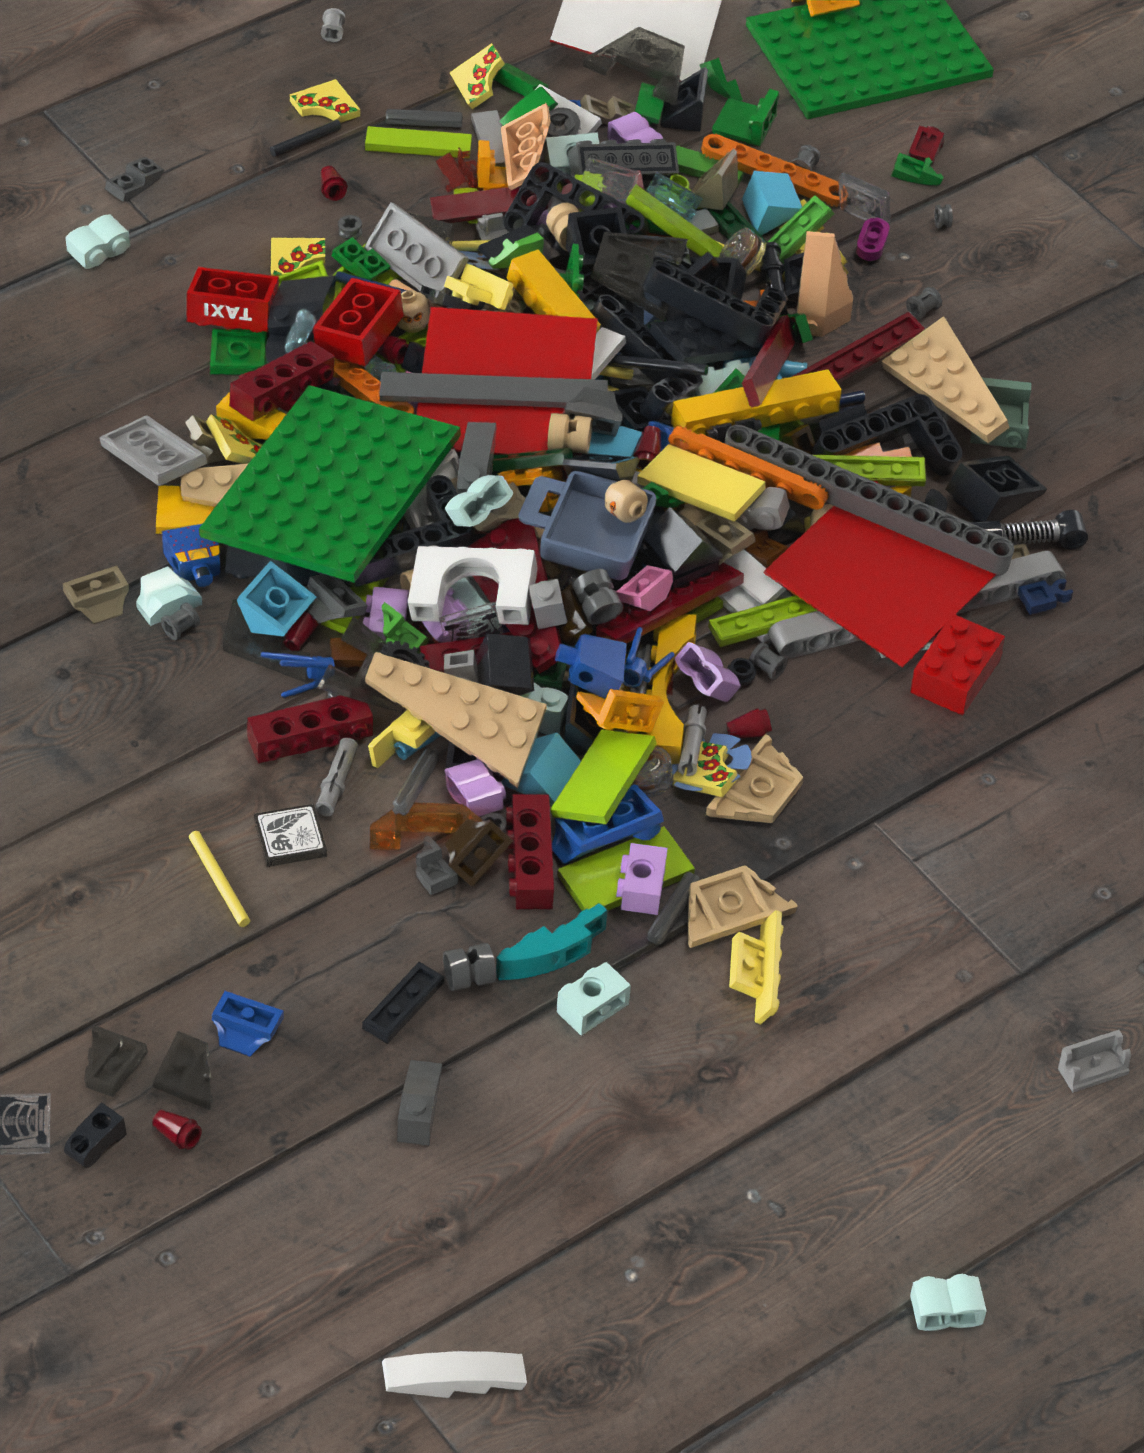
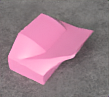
M647 565L616 592L622 603L652 611L667 598L673 583L672 571Z

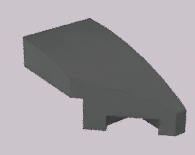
M426 836L423 840V849L416 856V876L426 890L433 895L457 885L458 876L442 858V849L430 836Z

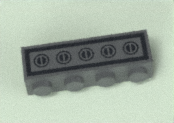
M633 139L617 144L616 140H606L601 142V144H592V141L586 140L577 142L576 146L568 151L570 175L574 178L575 175H586L588 166L607 172L606 174L640 170L642 181L666 180L672 175L679 173L676 143L666 142L665 139H654L650 143H641L640 139Z

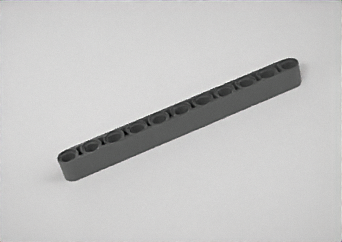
M733 425L727 430L725 444L800 475L807 482H812L813 484L815 482L817 486L821 485V488H825V491L828 492L829 497L826 501L828 504L989 572L996 573V575L1005 574L1009 569L1014 545L1005 537L746 426Z

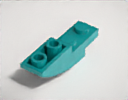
M598 903L590 909L583 910L577 918L568 924L560 925L553 933L545 926L535 932L528 933L519 943L511 948H505L496 957V978L498 980H514L533 977L563 968L591 953L592 938L606 930L608 910Z

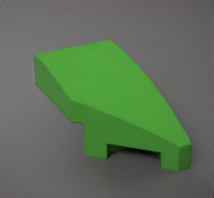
M538 232L515 241L514 244L506 238L502 243L504 245L502 252L496 257H491L488 264L492 268H509L513 258L538 249L543 254L544 238Z
M384 602L382 604L384 616L383 634L386 638V643L392 641L394 644L395 641H400L401 645L406 642L409 644V648L413 649V647H416L419 654V646L427 645L429 642L428 638L405 621L403 615Z

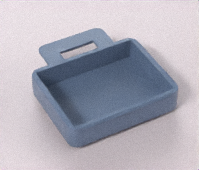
M581 471L571 472L566 482L539 476L534 479L518 517L524 524L545 529L542 534L539 551L540 556L544 560L586 572L604 569L607 570L611 579L623 580L630 572L644 535L652 520L656 495L652 491L642 489L648 497L644 515L636 521L624 523L608 512L605 507L606 490L617 481ZM547 492L560 495L551 516L538 513Z

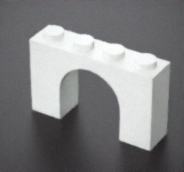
M418 546L408 598V607L412 621L441 622L445 596L449 588L462 578L485 576L499 584L496 601L499 624L529 625L532 599L528 585L535 584L538 569L535 551L522 548Z

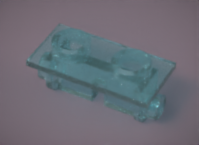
M658 172L646 190L648 193L652 192L663 204L672 203L670 209L678 212L684 219L687 217L692 219L696 209L703 200L702 197Z

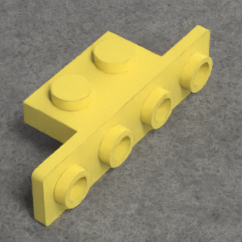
M468 263L465 265L460 280L447 276L444 287L453 290L452 296L477 306L479 301L505 310L513 297V283Z
M406 710L369 744L372 766L379 768L395 753L396 748H394V744L400 741L417 749L436 731L422 719H417L410 714L409 710Z
M775 910L761 924L760 940L738 932L732 938L729 987L756 998L755 1023L760 1025L770 1016H774L779 1007L777 996L781 980L779 961L782 956L780 940L783 933V925H781L782 912Z

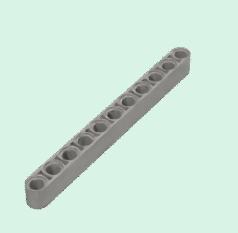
M1042 551L1012 559L1008 571L1005 574L996 575L959 613L1019 598L1017 594L1020 586L1043 580L1050 586L1058 579H1065L1066 574L1051 551ZM820 611L779 621L772 625L768 631V636L778 654L785 656L787 659L861 640Z

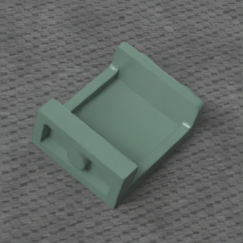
M982 377L1007 418L1009 429L989 443L971 431L970 443L1026 449L1029 434L1028 410L1031 383Z

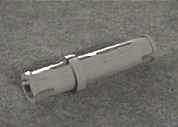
M693 705L688 709L687 722L684 724V741L678 771L683 775L685 767H687L686 776H693L697 772L701 740L704 739L706 734L704 723L707 711L701 706L700 714H698L699 705Z
M351 738L340 740L328 776L321 783L320 788L322 792L315 805V810L323 816H331L334 813L338 798L344 793V782L358 749L357 742Z

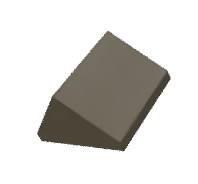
M734 148L698 178L684 201L687 206L718 210L725 208L738 186L737 151Z

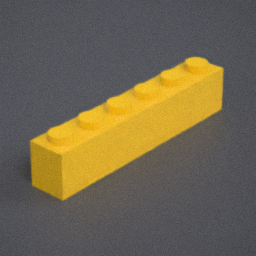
M827 369L774 380L762 404L752 408L749 406L743 387L673 401L671 424L674 428L677 426H682L683 429L687 427L688 431L691 429V432H695L698 435L700 433L705 435V431L710 426L731 423L733 426L735 421L752 417L755 420L759 419L762 427L839 412L842 390Z

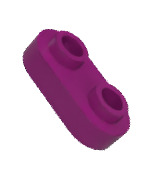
M870 218L864 222L856 246V253L860 258L866 261H873L882 256L890 226L885 220Z

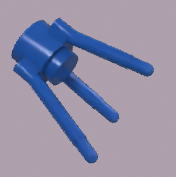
M641 627L637 628L625 662L623 684L630 688L639 687L642 681L650 682L652 676L675 656L674 652H670L650 670H647L645 661L636 657L643 631Z
M274 652L261 653L263 658L281 660L279 662L281 666L307 667L308 678L314 679V682L283 692L281 694L283 698L314 688L326 687V681H330L335 677V664L332 657H310Z

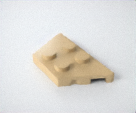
M765 734L751 751L752 758L748 769L736 770L740 777L723 797L715 796L707 807L706 815L715 818L773 823L802 786L803 776L796 767L790 765L789 759L783 752H777L772 746L771 737Z
M746 865L690 884L688 897V945L692 948L761 925L775 910L782 912V917L796 913L798 906L792 899L787 902L775 893L776 888L773 885L761 880Z

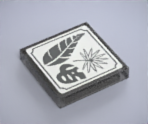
M314 804L254 814V823L267 867L327 857V848Z

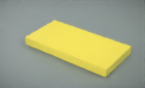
M670 444L637 476L638 484L646 486L653 482L667 490L668 495L734 522L765 490V481Z

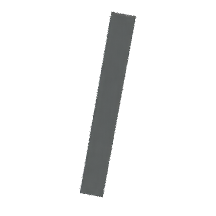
M382 372L380 401L565 408L566 403L575 398L585 386L608 391V380Z

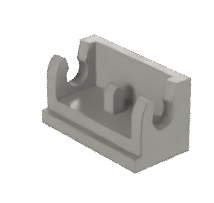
M1120 1030L1062 1049L1058 1070L1072 1093L1129 1074L1130 1070L1128 1067L1131 1052L1130 1049L1122 1051L1123 1035Z

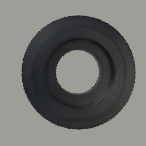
M746 658L734 659L727 667L737 676L740 685H748L755 679V667Z

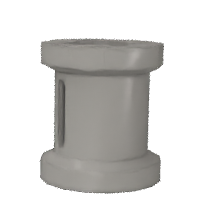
M330 8L324 12V25L321 30V36L324 40L338 42L342 39L344 31L342 26L346 20L344 12L337 8Z

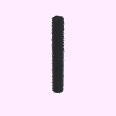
M338 119L270 147V152L272 156H278L341 129V123Z

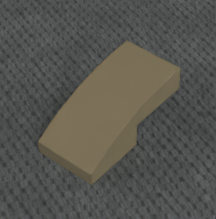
M585 94L580 101L583 109L601 118L602 124L605 125L635 110L633 104L614 96L606 103Z

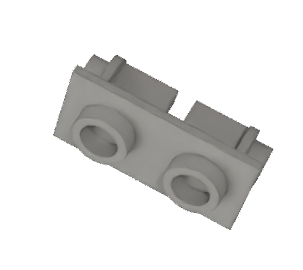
M502 213L482 215V218H478V223H475L481 240H492L509 233L504 227ZM523 219L515 221L513 225L514 230L521 228Z

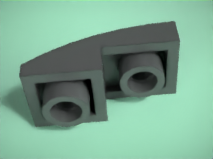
M147 157L140 158L128 163L125 173L106 180L105 190L125 202L150 187L163 175L164 169Z

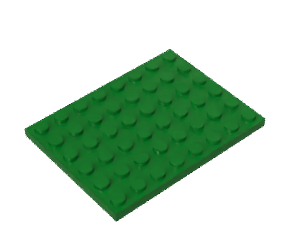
M859 0L860 5L856 8L813 17L810 16L808 5L804 4L746 17V27L807 120L993 77V67L945 0Z
M309 385L200 526V537L355 583L461 436L460 427Z

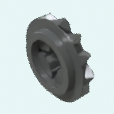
M555 108L549 111L551 122L546 138L577 135L578 131L581 130L579 116L569 108ZM563 124L565 125L564 130L559 129L558 131H556L555 126H562Z

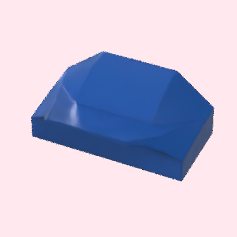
M224 991L212 1013V1021L218 1031L219 1046L249 1057L263 1043L272 1039L284 1019L283 1010Z

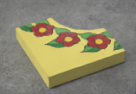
M492 43L450 72L471 109H474L493 96L491 88L493 78L498 70L505 65Z
M336 79L290 94V102L302 117L318 115L333 121L338 119L340 123L360 117V108Z
M271 238V276H280L320 260L325 264V238Z
M212 414L206 420L207 426L226 460L240 464L250 463L263 446L247 437L232 420Z
M702 741L696 774L686 776L687 767H685L683 775L677 770L671 777L673 787H676L674 786L676 782L702 788L701 791L696 792L723 797L737 781L732 782L737 776L736 770L727 767L725 764L729 755L726 754L728 751L727 746Z

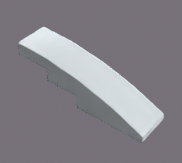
M454 1351L385 1358L382 1361L385 1386L388 1392L449 1398L454 1391L486 1394L490 1387L522 1390L527 1384L522 1354Z

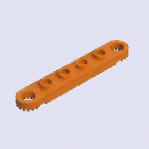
M710 134L703 139L701 151L703 155L705 154V157L709 156V159L720 160L734 148L737 151L739 171L750 175L754 171L787 173L798 194L808 198H812L815 195L821 201L826 202L827 205L831 204L830 206L832 207L833 205L835 207H838V205L842 207V205L847 203L850 191L848 193V187L841 182L721 135ZM711 144H712V145L715 144V146L718 145V147H720V148L716 149V148H712V147H710V146H711ZM832 191H833V193L836 191V193L839 192V195H841V196H835V195H832L831 193H832Z
M335 358L333 377L340 378V386L354 397L414 414V407L408 402L380 401L381 381L360 365Z
M677 426L668 438L670 445L765 481V488H782L786 490L788 499L811 509H822L829 497L828 492L825 491L826 489L821 488V485L817 486L815 482L814 484L807 482L800 475L700 433L698 435L695 432H691V429L688 431L687 427L683 429L682 426Z

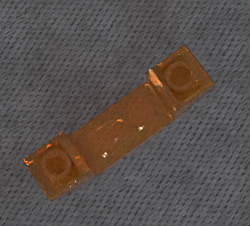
M414 803L406 815L403 816L401 813L395 814L392 809L370 825V849L400 850L401 831L455 833L467 819L478 822L484 821L464 804Z

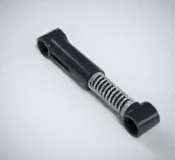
M1065 510L1059 513L1055 520H1045L1043 522L1041 520L1039 522L1030 521L1029 523L1025 521L1024 523L1019 522V524L1015 522L1014 524L1005 523L1004 525L999 520L970 522L1007 538L1014 545L1016 541L1018 544L1021 541L1025 544L1027 540L1030 544L1031 540L1033 543L1036 540L1040 543L1042 539L1045 543L1047 539L1048 542H1057L1063 548L1073 550L1082 547L1088 540L1082 515L1077 510Z

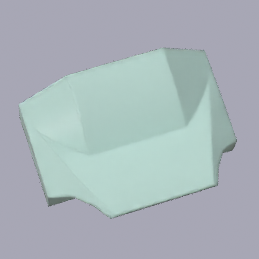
M168 566L141 577V590L136 601V607L150 626L161 622V618L165 615L171 616L180 610V606L184 603L190 604L193 608L202 605V597L192 584L178 576Z

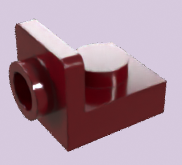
M919 125L909 150V156L920 161H925L929 157L934 165L939 149L943 148L944 133L933 126L923 127Z

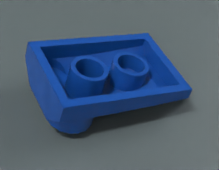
M634 784L630 786L606 825L554 818L556 829L552 842V852L565 865L607 844L631 836L644 841L650 840L660 832V824L664 822L662 811Z

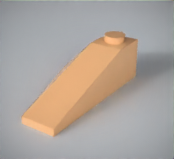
M546 103L501 127L507 181L510 190L522 185L531 168L539 163L551 122L549 107Z
M807 231L797 313L806 315L812 336L823 337L850 321L853 295L848 286V278L842 266L835 235L832 233Z

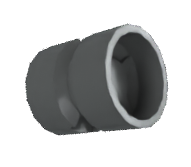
M595 569L588 571L573 582L574 592L579 602L583 604L582 609L590 624L599 625L616 618L622 612L624 607L617 592L613 590L614 586L607 570Z
M488 943L469 946L467 952L462 948L443 952L445 976L451 991L469 988L472 982L477 986L496 982L495 961Z

